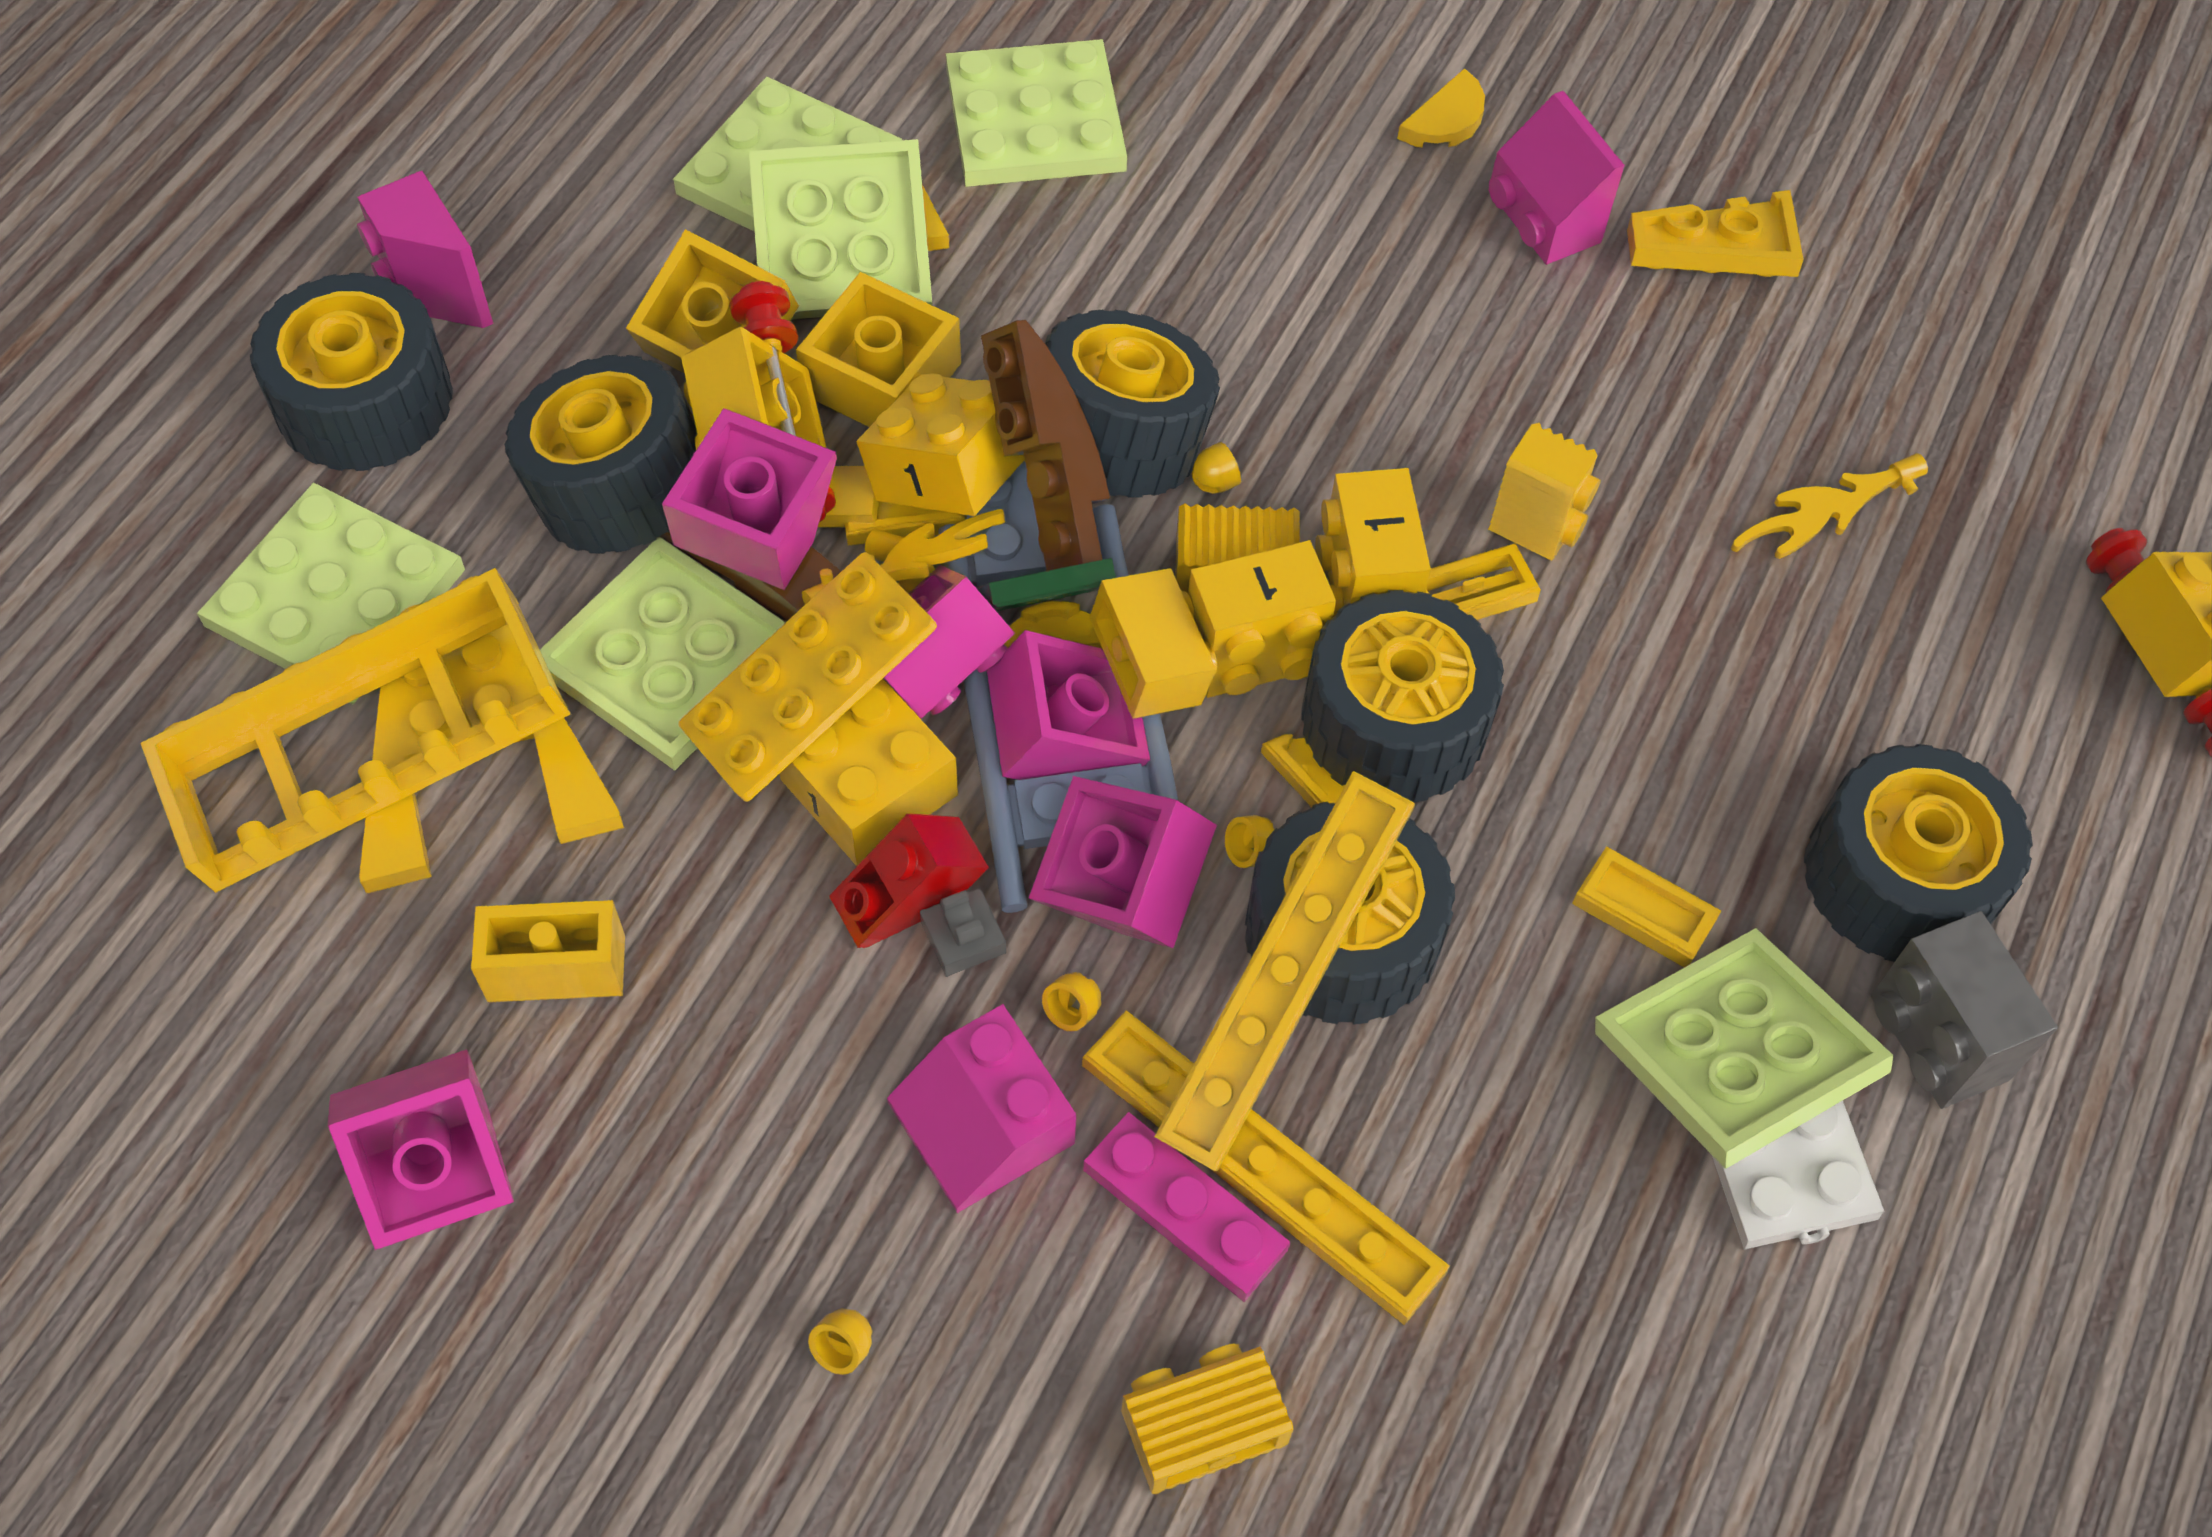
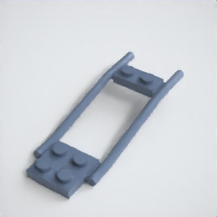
M1025 461L1022 462L976 514L979 515L997 509L1004 510L1005 523L986 528L967 537L986 534L988 547L969 556L943 563L944 567L966 576L971 583L976 582L977 586L1046 571L1044 556L1038 542L1039 530L1032 494L1027 485ZM1109 504L1097 506L1093 509L1102 559L1112 558L1116 578L1129 576L1115 506ZM965 515V518H966V519H969V518H971V517H974V516ZM955 524L942 526L938 530V534L943 533ZM974 670L963 680L1003 912H1019L1028 907L1018 847L1023 846L1024 849L1048 846L1073 776L1178 800L1160 713L1142 717L1150 761L1146 766H1141V763L1016 780L1014 784L1008 785L1007 778L1002 777L987 670L982 673Z

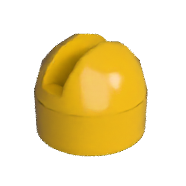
M1223 442L1207 447L1199 453L1191 474L1194 484L1201 491L1217 494L1241 484V474L1237 462L1230 449Z
M1257 815L1236 817L1230 821L1225 832V848L1229 859L1234 865L1239 868L1255 867L1259 852L1263 851L1266 839L1274 831L1272 821Z
M1079 972L1062 975L1044 990L1042 995L1043 1009L1050 1021L1060 1029L1065 1031L1080 1030L1095 1017L1101 1006L1099 986L1093 979H1087ZM1076 1000L1080 1003L1079 1010L1072 1007Z
M840 1308L827 1314L812 1329L808 1339L809 1348L815 1360L826 1370L840 1375L849 1374L868 1355L872 1345V1329L868 1319L858 1311Z

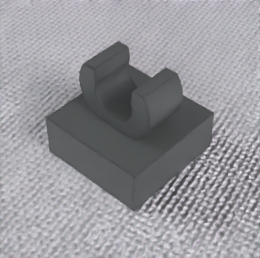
M981 888L968 893L966 890L940 899V904L920 911L922 927L945 977L1006 954V940Z

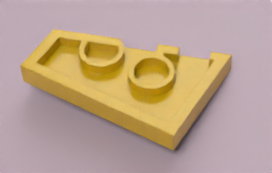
M1790 190L1772 192L1770 201L1749 204L1745 196L1726 199L1724 208L1706 211L1698 206L1689 204L1631 213L1627 228L1631 266L1647 267L1650 269L1699 270L1707 273L1757 274L1764 277H1798L1804 260Z

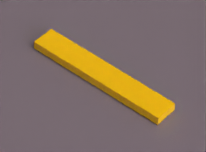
M1355 771L1352 772L1154 1136L1155 1138L1214 1171L1219 1170L1415 808L1414 802Z
M1127 1010L1089 1049L1082 1059V1066L1158 1128L1194 1065L1192 1061ZM1252 1109L1219 1170H1212L1403 1325L1417 1311L1446 1275L1450 1267L1440 1257Z

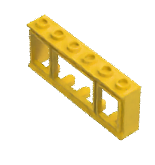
M493 568L479 576L469 577L458 584L457 587L423 604L408 607L398 616L364 633L354 634L346 638L340 645L305 662L293 664L287 667L281 674L246 691L234 693L222 703L188 720L173 723L163 732L141 742L140 744L185 867L216 893L569 716L570 712L559 693L518 605L519 603L497 569ZM507 624L539 693L506 709L501 701H488L481 705L477 711L481 722L472 726L442 656ZM423 667L452 733V737L447 739L443 732L439 730L428 731L418 739V745L421 749L420 753L390 768H387L379 760L364 763L358 769L361 782L329 799L323 792L318 790L302 794L280 737ZM259 748L287 820L269 829L260 821L246 822L236 831L240 843L218 853L192 780Z

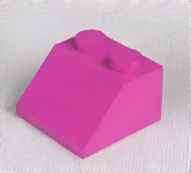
M1564 91L1553 94L1497 152L1488 191L1496 207L1503 209L1518 228L1523 242L1527 246L1532 247L1547 265L1602 243L1625 165Z
M422 170L357 196L365 221L357 223L358 231L372 257L378 255L379 260L371 263L375 276L379 275L389 278L391 282L407 287L412 291L415 298L422 301L431 318L480 328L494 324L471 247Z
M723 408L662 503L673 545L785 590L814 542L837 460L836 452Z
M939 565L928 577L908 593L932 617L937 624V628L883 678L921 719L928 712L936 715L950 706L961 692L958 685L974 670L982 673L995 665L1007 650L1004 643L1015 634L966 576L942 565Z
M1025 630L1004 652V656L987 670L1002 777L1023 780L1141 763V766H1145L1150 761L1143 718L1132 719L1103 649Z
M1073 776L1029 899L1117 933L1174 948L1217 825L1178 800Z
M1004 1004L945 1036L887 1097L891 1109L957 1213L1075 1144V1111Z
M467 1049L330 1095L328 1128L375 1250L514 1202L490 1112Z

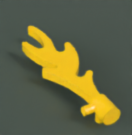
M1915 453L1891 464L1889 470L1863 475L1843 473L1839 484L1852 489L1853 492L1820 486L1801 487L1783 492L1777 496L1774 504L1777 507H1795L1798 512L1775 516L1752 526L1734 540L1731 550L1738 552L1746 544L1759 537L1786 531L1790 533L1791 538L1779 546L1774 554L1777 559H1781L1794 553L1811 541L1824 528L1831 517L1837 520L1835 533L1842 535L1855 514L1889 487L1896 489L1902 485L1908 495L1915 493L1918 487L1913 480L1927 474V462L1921 454Z
M997 509L976 515L951 526L938 536L935 535L934 525L932 523L926 524L901 539L891 549L884 563L880 566L895 581L926 578L929 576L928 566L960 559L988 547L986 534L967 537L986 528L1005 523L1004 510ZM822 569L819 573L821 583L802 591L804 604H807L833 580L831 569Z

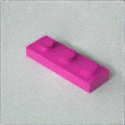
M1128 1112L1084 1160L1083 1171L1245 1302L1288 1251L1290 1241L1175 1148L1155 1138V1132Z

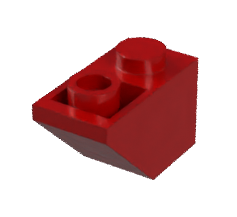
M906 814L829 897L857 948H867L921 922L920 911L940 904V899L963 890L967 891L989 867L959 817Z

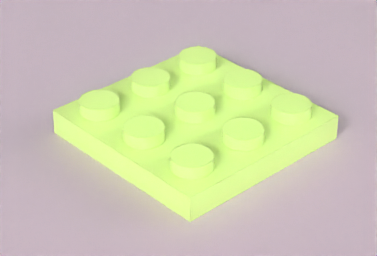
M1103 39L946 53V70L965 187L1127 171V153Z
M766 76L673 178L677 195L755 232L749 164L750 150L901 141L902 138Z
M918 139L749 151L757 266L785 280L799 305L792 319L823 317L860 272L932 305Z
M313 482L197 614L204 627L286 669L293 664L305 662L340 645L346 638L354 634L364 633L398 616L408 607L423 604L447 592L462 575L465 568L459 555ZM357 699L349 703L354 704L357 701Z
M659 536L656 538L657 540L653 541L540 649V652L557 687L670 768L676 770L697 749L695 744L679 727L680 719L786 622Z
M1757 928L1595 1017V1034L1725 1169L1891 1073L1893 1054Z

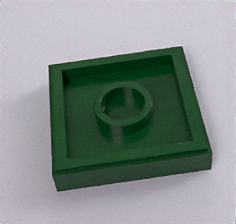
M1108 558L991 582L978 591L998 612L1095 592L1099 590L1102 580L1116 578L1113 560Z

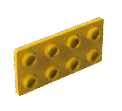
M863 552L679 721V727L743 801L748 802L935 631L937 624L867 552Z

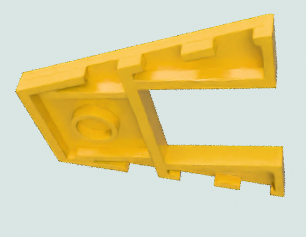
M507 624L442 656L472 726L481 722L477 711L481 705L488 701H501L506 709L539 693ZM423 667L380 687L372 760L382 761L387 768H390L421 752L418 739L424 733L439 730L443 732L447 739L452 737V733ZM565 718L517 741L535 738L553 821L560 844L624 828L616 804ZM415 793L366 817L359 873L360 883L366 894L432 877Z

